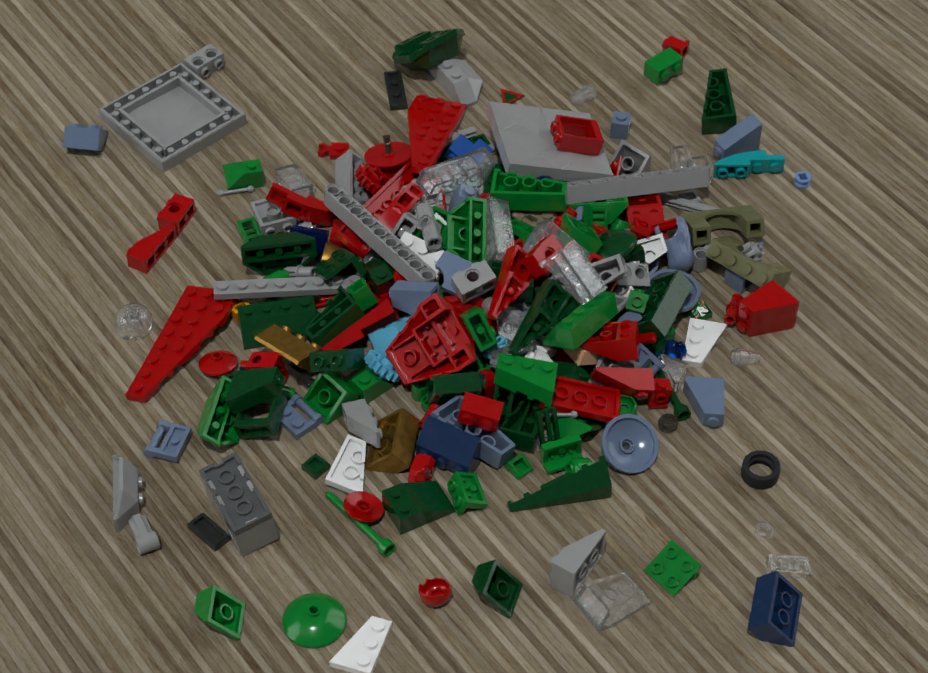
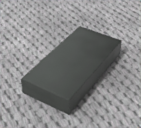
M203 512L187 524L188 529L215 552L231 540L230 535Z

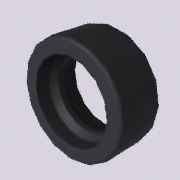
M757 450L750 452L742 462L741 477L752 488L762 490L771 488L779 479L780 462L777 457L767 451ZM754 464H763L768 466L773 473L767 476H758L752 473L749 467Z

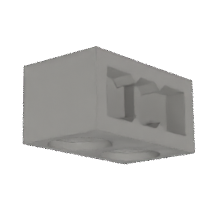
M208 44L185 58L184 65L201 79H204L225 66L224 55L216 47Z
M640 261L626 263L629 277L620 279L613 290L627 286L641 290L649 287L648 264H640Z

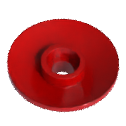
M223 350L209 352L199 360L200 371L209 376L228 374L237 366L236 356L229 351Z
M352 492L345 497L343 502L345 512L351 518L360 522L377 521L384 512V506L380 499L368 492Z

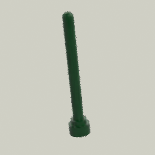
M659 369L657 371L658 378H667L663 370ZM673 390L669 398L674 406L673 413L678 421H685L691 416V412L687 405L680 402Z

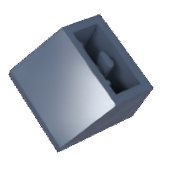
M71 123L70 127L65 126L63 147L102 151L108 136V130H103V126L88 125V128H86V125Z

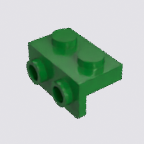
M579 434L541 444L540 460L547 474L565 470L566 464L572 458H583L581 454L582 439Z

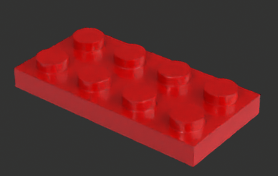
M556 376L551 407L554 406L558 412L570 413L571 411H576L578 416L609 422L619 416L621 390ZM540 401V408H548L545 406V403Z

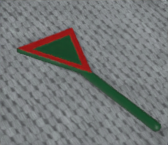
M501 89L503 103L511 104L525 96Z

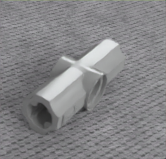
M420 203L416 207L418 218L416 226L422 231L426 247L429 250H438L442 246L443 241L440 234L442 226L436 221L432 206L429 203Z

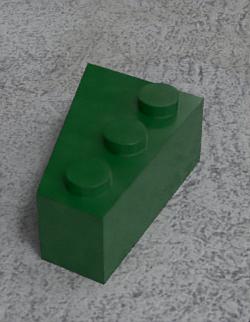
M528 395L525 396L513 412L507 415V419L502 424H498L497 428L516 445L515 448L533 453L539 439L535 411L545 408L539 407V400L534 399L532 401L528 399ZM545 417L542 419L543 427L545 424Z

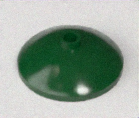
M629 230L603 232L599 235L603 245L596 254L604 259L617 254L624 258L636 247L638 242L636 234Z

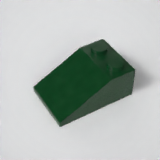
M437 481L400 483L382 490V504L400 535L456 511Z

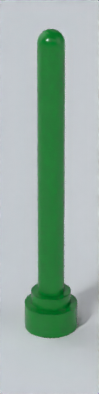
M327 491L325 493V497L377 544L380 554L388 557L394 552L396 545L390 539L379 536L365 522L351 518L345 512L343 502L333 492Z

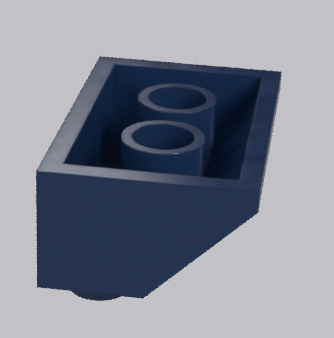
M428 415L416 443V455L422 453L432 456L436 460L438 468L445 469L451 473H455V471L474 473L480 465L481 438Z
M778 571L757 577L748 630L760 641L793 647L795 645L803 594Z

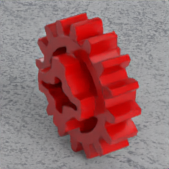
M362 163L355 171V177L360 182V186L365 187L366 191L372 194L378 192L390 180L387 174L383 173L379 167L370 166L369 163L366 165Z

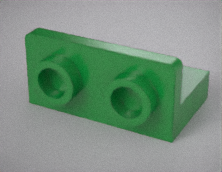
M455 471L447 483V488L457 514L462 515L467 508L485 509L488 503L477 473Z

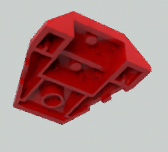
M434 293L418 305L416 312L407 320L405 327L396 335L385 350L404 385L429 379L433 375H444L461 371L476 361L473 339L456 310L438 293Z

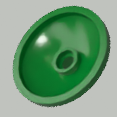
M307 593L295 598L288 604L282 617L283 630L286 636L296 645L309 649L323 648L337 641L343 634L347 622L346 612L342 604L334 597L324 593Z

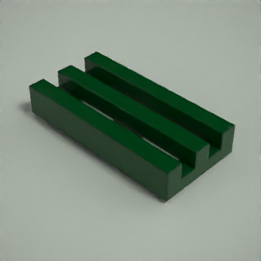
M554 406L535 411L540 447L541 444L548 442L545 441L542 414L545 417L548 441L560 439L557 411ZM549 412L551 413V420H552V427H553L554 439H553V437H552V430H551V423H550Z

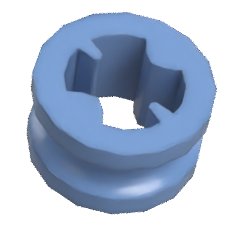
M805 171L797 172L794 180L795 186L801 189L809 187L811 175Z

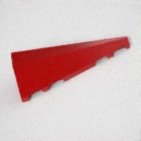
M518 244L506 249L488 311V319H497L498 315L508 308V305L530 285V281L534 278L521 262L528 253Z
M388 297L323 346L320 351L342 349L400 318V315Z

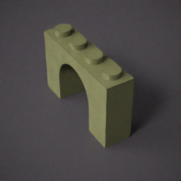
M752 205L681 214L688 225L691 235L690 242L693 246L711 243V230L720 228L739 230L746 238L765 236L764 218Z
M732 236L712 238L705 253L706 256L759 287H762L771 280H774L782 288L785 287L792 273L790 269L777 262L762 263L744 255L741 252L744 250L743 245L745 244Z

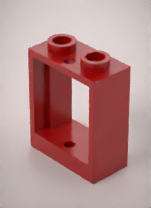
M556 115L555 120L551 122L550 131L553 133V141L556 143L557 150L599 155L604 140L597 120Z

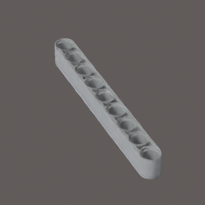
M701 165L567 182V204L710 186V167Z
M334 183L326 185L324 205L406 280L436 281V272L341 186Z

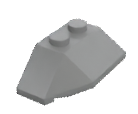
M450 58L431 69H427L454 101L466 104L467 107L477 104L483 80L465 60Z
M113 454V523L115 532H120L129 524L128 520L133 515L140 514V505H144L143 493H140V489H143V477H139L138 469L117 454Z

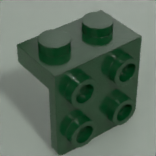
M344 248L333 251L332 256L328 260L319 262L317 268L314 269V272L325 280L331 279L345 267L361 277L367 273L364 268V261Z

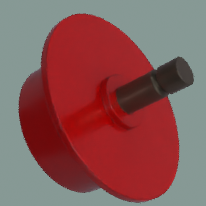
M384 135V143L368 149L364 154V160L371 166L379 167L383 173L387 174V177L392 178L411 159L409 144L403 142H390V135Z

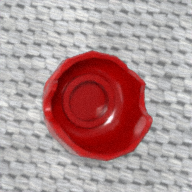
M427 578L423 585H418L421 600L426 605L432 607L443 605L452 594L450 584L442 578Z

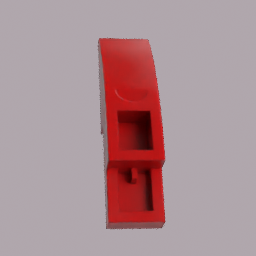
M411 181L395 197L378 220L392 232L403 213L410 212L423 198L426 191Z
M273 182L265 199L282 207L281 212L307 222L332 226L334 218L338 219L324 205L323 201L310 195L305 198Z

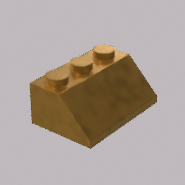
M274 324L255 336L254 339L280 353L283 357L310 373H316L311 372L309 353L320 351L322 347L313 342L310 345L307 344L305 337L298 333L296 336L292 335L293 330L285 325L280 328Z
M402 407L377 421L378 428H381L383 439L380 440L381 448H376L370 444L365 467L368 471L397 474L410 467L418 433L419 419Z

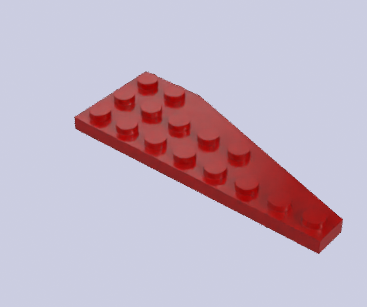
M187 285L125 394L127 400L146 402L160 388V383L166 377L170 378L174 374V369L178 366L181 367L201 348L200 344L206 338L210 339L214 335L213 331L217 327H222L226 323L238 299L214 300V288Z

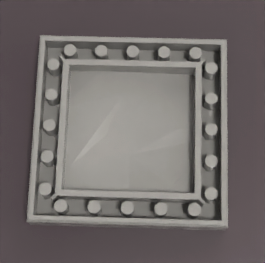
M182 62L98 109L99 117L105 124L163 173L247 124L244 112Z
M489 101L486 114L506 173L512 171L516 172L519 176L526 177L527 175H532L534 178H547L567 182L613 176L603 147H601L600 153L597 156L557 150L556 143L553 141L550 125L555 120L556 115L591 119L589 113Z

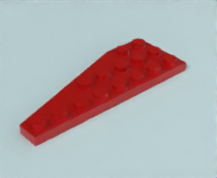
M417 95L407 110L412 173L426 176L431 174L464 116L467 108L466 104L458 101H446L442 98H431L427 95Z

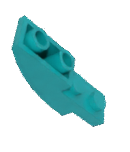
M766 150L737 153L714 163L713 178H748L749 173H783L785 156L766 155Z

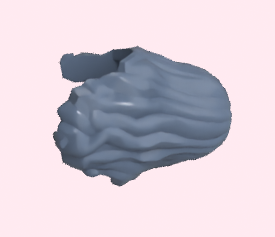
M677 216L678 230L670 239H665L662 232L668 250L665 255L668 257V269L686 272L692 267L694 261L690 242L691 235L685 219L682 216ZM659 225L655 227V235L661 234Z

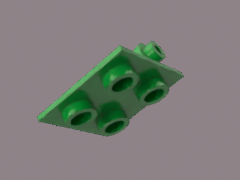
M671 540L644 571L674 597L691 578H698L700 575L698 570L702 565Z

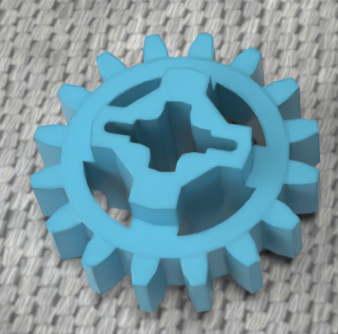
M375 349L369 350L364 360L369 365L368 367L371 372H374L383 380L391 379L393 382H399L401 378L386 352H377Z

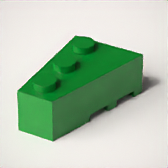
M499 353L493 383L515 393L519 391L528 395V399L532 401L537 399L545 403L546 407H551L558 363Z

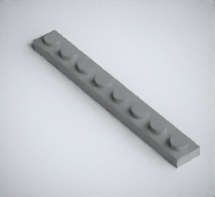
M356 274L335 275L329 280H325L320 276L213 281L214 300L337 294V288L340 285L350 294L347 287L362 277Z

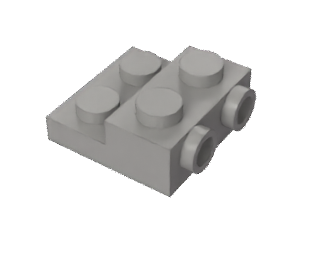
M265 199L250 202L252 212L262 235L287 232V230L297 226L296 218L281 212L282 207Z

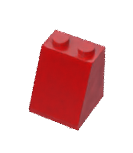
M771 280L740 300L736 327L748 337L792 329L795 327L800 301L774 280Z

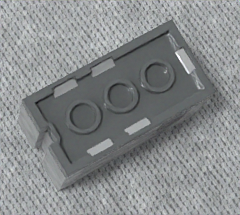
M234 452L222 458V463L216 466L212 463L200 469L199 473L210 502L241 557L279 539L270 509L238 454Z

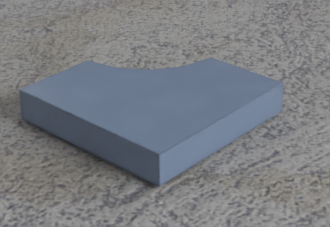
M444 251L435 264L436 269L444 276L442 291L458 297L451 286V277L456 272L469 268L473 263L448 251Z

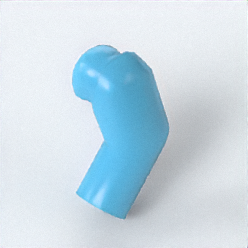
M497 336L498 343L486 349L483 357L491 360L496 352L504 349L507 345V339L504 336Z

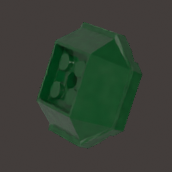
M447 29L432 33L430 31H422L395 45V51L392 56L395 64H401L410 70L431 69L459 54L462 37L465 36L464 30Z

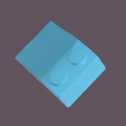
M408 313L402 315L400 318L368 334L374 349L377 352H385L412 315Z

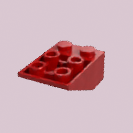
M659 193L627 197L629 205L622 212L624 221L630 223L629 228L634 217L650 224L665 220ZM667 231L663 232L665 239H668Z
M624 320L619 323L607 322L580 345L579 348L616 361L638 360L640 349L638 322Z

